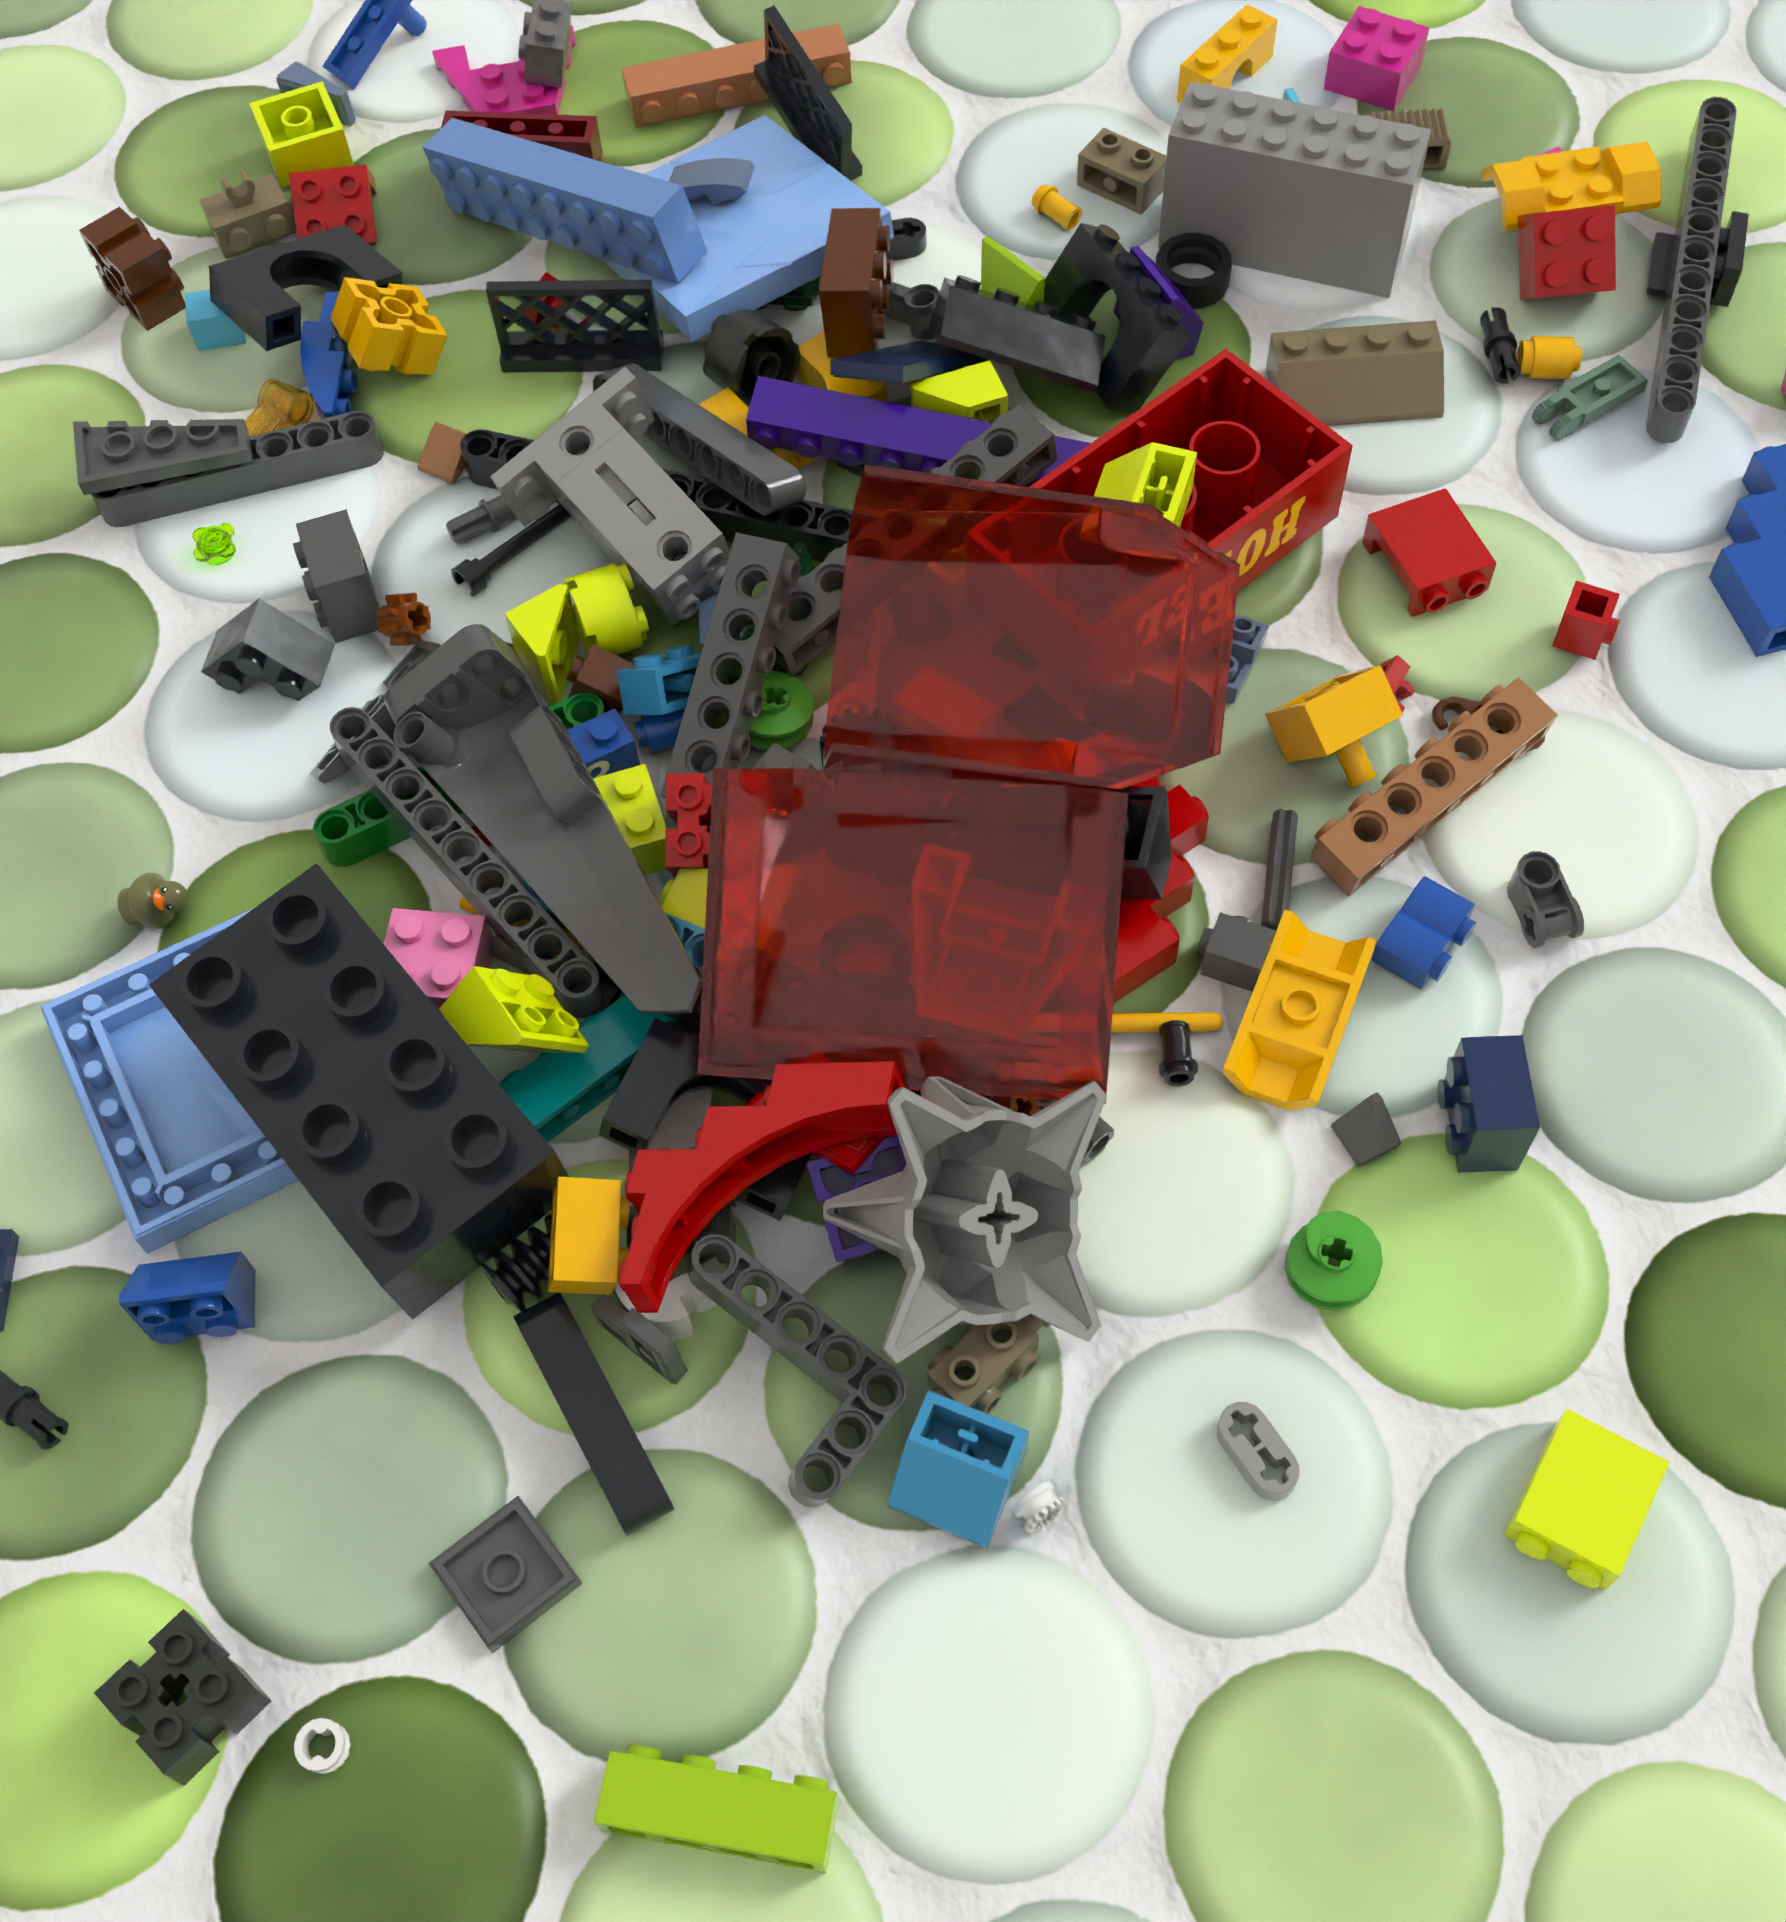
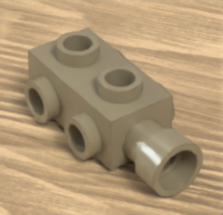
M1029 1314L1013 1322L966 1325L964 1331L967 1334L954 1347L950 1344L945 1345L929 1362L928 1368L930 1371L927 1373L928 1386L934 1393L989 1414L1003 1396L998 1389L1011 1376L1020 1381L1036 1365L1039 1357L1034 1352L1038 1349L1039 1335L1035 1332L1042 1325L1049 1327L1051 1324ZM1003 1329L1011 1338L1006 1343H998L993 1340L992 1336L998 1330ZM962 1366H968L975 1372L974 1376L969 1380H960L955 1376V1373Z

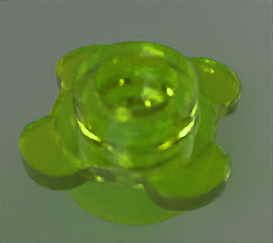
M223 523L219 527L197 528L192 534L193 540L196 542V549L193 551L195 559L210 565H221L228 562L236 552V547L232 542V536L235 534L233 526Z

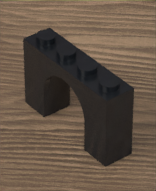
M1080 223L1045 278L1044 302L1059 308L1057 312L1059 315L1072 319L1074 313H1079L1089 317L1104 294L1113 289L1120 307V325L1113 346L1101 362L1096 393L1108 410L1135 413L1145 403L1191 337V333L1181 322L1182 315L1174 307L1168 305L1160 295V287L1154 281L1147 278L1139 268V260L1127 252L1119 242L1120 236L1115 230L1104 224H1100L1097 227Z
M346 224L209 266L210 301L266 351L301 340V305L283 289L298 285H316L339 292L344 277L374 281L377 287L387 288L389 283L402 285V272Z
M655 1018L602 1118L599 1136L628 1150L648 1149L668 1109L682 1096L697 1090L714 1089L737 1097L747 1106L748 1102L756 1094L764 1093L767 1085L772 1084L775 1068L767 1064H752L738 1057L737 1053L725 1044L719 1042H712L710 1044L693 1036L689 1028L675 1021L664 1022ZM813 1152L773 1170L745 1188L736 1196L735 1200L780 1221L807 1166L806 1163L809 1162Z

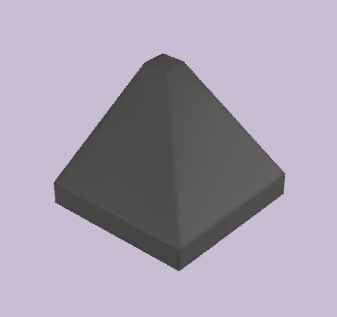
M1378 1092L1366 1098L1331 1125V1128L1358 1167L1399 1147L1402 1143L1386 1105Z

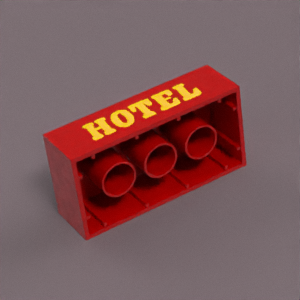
M1225 348L967 530L968 600L1087 704L1095 682L1116 684L1184 631L1188 630L1189 627L1338 517L1353 445ZM1152 442L1197 452L1193 489L1170 558L1081 537L1085 518L1106 463Z

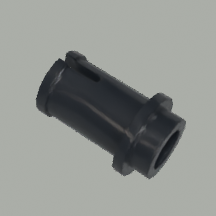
M1180 1020L1165 1022L1159 1027L1163 1061L1159 1064V1073L1165 1078L1167 1084L1171 1086H1184L1194 1080V1075L1198 1072V1063L1192 1058L1189 1036L1190 1027L1188 1023Z

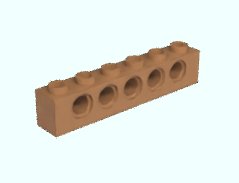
M1519 677L1505 688L1500 684L1495 686L1481 700V708L1472 715L1468 711L1460 714L1448 727L1447 731L1449 733L1440 741L1435 737L1428 740L1416 752L1414 756L1416 760L1407 767L1403 764L1397 765L1382 780L1381 784L1383 787L1372 795L1369 791H1365L1348 808L1350 813L1341 821L1332 818L1317 831L1314 836L1317 843L1310 858L1348 897L1546 736L1558 714ZM1489 726L1498 727L1504 734L1494 732ZM1456 752L1465 753L1472 760H1464ZM1423 778L1434 780L1439 787L1427 785ZM1389 805H1397L1403 808L1407 814H1397L1390 809ZM1355 832L1368 834L1374 842L1360 840Z

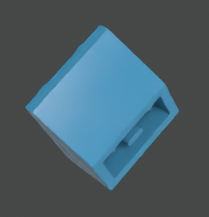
M928 1390L906 1440L887 1506L988 1549L1028 1451L1029 1430Z

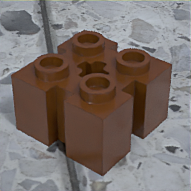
M119 206L79 230L89 254L97 263L95 267L105 290L121 306L126 305L130 314L147 331L186 308L185 301L180 292L184 289V285L168 262L172 260L169 249L160 238L154 240L150 236L146 226L138 217L132 219Z

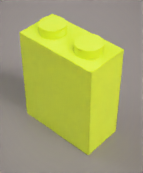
M1566 1409L1554 1425L1503 1535L1514 1540L1515 1547L1525 1555L1537 1560H1545L1547 1558L1566 1568L1567 1575L1577 1583L1589 1588H1598L1599 1586L1607 1590L1620 1577L1670 1462Z

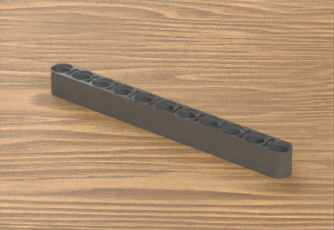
M1710 97L1702 102L1689 140L1646 422V430L1649 436L1662 443H1673L1682 438L1697 399L1737 113L1734 103L1723 97Z

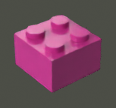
M1358 6L1329 52L1324 89L1394 111L1422 66L1429 27L1416 24L1411 20L1390 16L1375 9Z

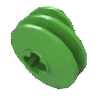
M771 671L770 674L765 675L761 689L763 693L761 712L757 718H753L749 731L751 746L761 750H768L773 743L785 749L794 747L807 737L813 725L815 703L808 687L801 680L790 674Z
M1341 1211L1323 1212L1312 1218L1309 1224L1302 1226L1291 1239L1284 1267L1288 1283L1300 1299L1316 1308L1332 1311L1352 1308L1366 1299L1377 1283L1383 1264L1381 1245L1372 1229L1358 1217ZM1334 1258L1338 1260V1267L1329 1265L1327 1263L1328 1259Z

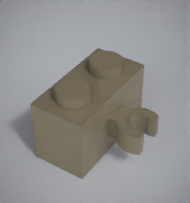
M244 170L241 172L243 178L241 185L231 187L226 177L222 178L221 186L224 191L199 200L210 230L225 259L296 233V225L288 201L273 174L251 180L249 174Z

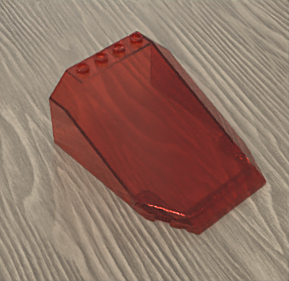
M865 464L854 499L845 556L825 727L823 770L842 772L845 768L867 776L1119 791L1217 756L1221 751L1240 564L1224 553L1216 552L1209 548L1206 541L1193 532L1187 533L1163 517L1165 513L1151 504Z

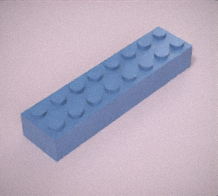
M451 118L422 147L430 162L429 168L438 179L445 193L446 203L456 213H463L484 222H491L506 227L511 231L525 233L539 240L556 243L567 249H574L590 254L595 258H602L621 264L626 268H633L651 274L654 277H661L679 283L708 252L682 185L455 118Z

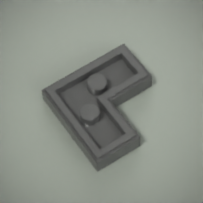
M600 1295L591 1305V1311L600 1326L671 1384H677L688 1371L673 1340L642 1314L638 1313L636 1309L632 1307L629 1312H626L607 1295Z

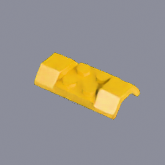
M1648 141L1612 146L1600 150L1599 146L1524 157L1519 161L1493 164L1481 172L1482 181L1493 180L1501 197L1502 227L1504 231L1518 229L1519 215L1615 205V214L1659 208L1661 204V168Z
M1284 910L1222 1071L1242 1094L1289 1111L1318 1106L1377 940L1366 937L1345 943L1309 931L1294 912Z

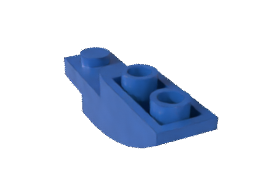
M325 292L319 321H303L300 348L302 369L320 419L351 412V393H356L358 387L356 370L350 368L347 360V342L341 338L330 319L339 292Z

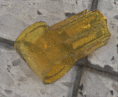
M274 378L266 381L258 395V406L245 420L249 436L291 427V425L307 423L314 408L311 394Z

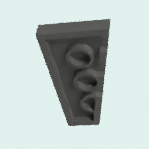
M244 419L190 420L186 426H173L168 423V420H151L150 426L129 427L126 421H108L107 427H90L88 421H73L77 478L83 495L253 462L249 430Z

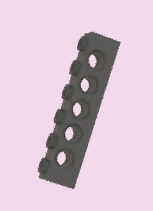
M736 532L666 774L703 773L702 767L705 759L712 754H716V765L711 771L704 774L711 784H723V772H738L740 763L746 760L751 746L749 736L753 718H757L763 705L761 689L765 675L770 674L775 663L776 651L774 644L778 630L781 631L787 621L788 606L786 602L790 588L797 584L800 576L799 556L787 543ZM762 581H767L766 590L760 596L752 597L754 587ZM755 624L752 636L747 640L740 641L741 631L747 625ZM742 667L740 679L736 683L728 685L727 679L730 672L735 668ZM729 710L728 722L723 727L716 729L715 720L717 716L723 711ZM666 777L660 794L664 798H666Z

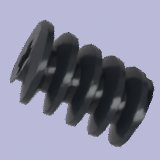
M551 1214L544 1218L547 1234L534 1226L527 1230L530 1246L517 1238L510 1242L513 1258L500 1250L493 1254L496 1270L482 1262L479 1264L502 1299L521 1312L526 1309L523 1294L528 1292L540 1300L543 1298L540 1281L543 1279L547 1282L549 1281Z

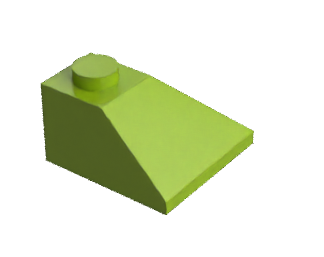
M990 236L984 237L982 239L981 289L991 293H995L996 288L1012 291L1020 295L1019 302L1034 306L1035 300L1044 302L1045 277Z

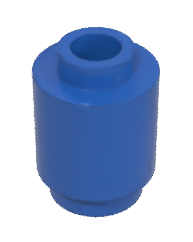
M685 708L664 715H640L641 720L633 722L639 747H649L651 755L674 749Z

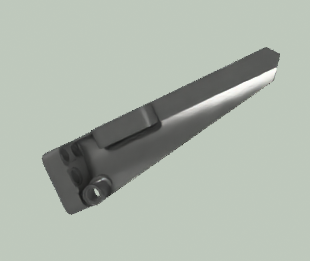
M472 624L462 628L387 691L384 704L395 726L394 743L425 769L528 883L640 1012L661 1014L692 1013L703 982L569 733L559 718L542 701L514 649L482 624Z

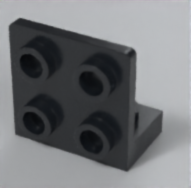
M1732 211L1727 227H1720L1710 304L1729 306L1743 269L1749 213ZM1657 232L1655 235L1646 289L1648 294L1666 297L1674 234Z

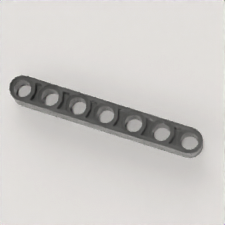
M630 363L597 374L593 378L594 392L623 367H626L636 377L655 420L642 435L759 514L769 515L802 502L805 498L806 487L804 479L799 470L637 364Z
M353 411L250 436L253 462L92 493L91 495L105 523L113 527H125L370 467L382 459L384 447L372 415L364 411Z

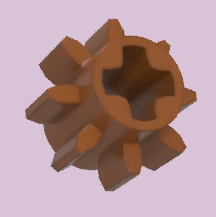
M417 593L387 594L385 596L387 604L383 605L380 609H376L378 632L390 637L391 646L417 644L419 640H422L420 635L431 628L429 607L421 602H417Z

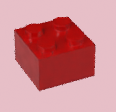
M1615 205L1539 212L1518 216L1520 299L1616 290Z

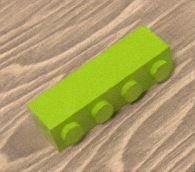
M628 1745L626 1753L610 1750L594 1818L595 1825L602 1832L816 1872H827L839 1805L836 1791L827 1790L828 1781L805 1775H796L793 1784L771 1780L772 1771L750 1765H739L737 1773L715 1770L716 1761L696 1755H683L682 1763L660 1760L661 1752L659 1750L641 1745Z

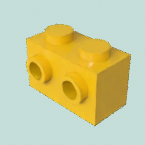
M558 1176L553 1189L548 1292L612 1294L618 1283L621 1262L627 1259L628 1256L627 1248H619L620 1228L627 1229L630 1211V1201H628L627 1197H621V1180Z

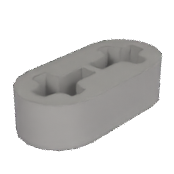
M1236 1402L1229 1405L1222 1412L1217 1426V1438L1222 1448L1253 1491L1260 1497L1276 1501L1288 1497L1294 1490L1300 1475L1296 1457L1257 1406L1248 1402ZM1236 1418L1241 1424L1250 1421L1254 1425L1250 1437L1256 1445L1255 1447L1250 1444L1243 1434L1235 1437L1230 1434L1234 1424L1233 1419ZM1260 1455H1263L1273 1468L1282 1465L1286 1469L1282 1477L1283 1484L1280 1485L1275 1479H1270L1266 1482L1262 1478L1266 1466Z

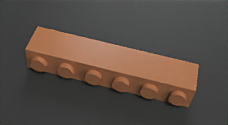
M839 23L793 33L828 88L852 83L850 51ZM765 38L621 68L626 99L635 128L770 100L754 76V65L765 61Z

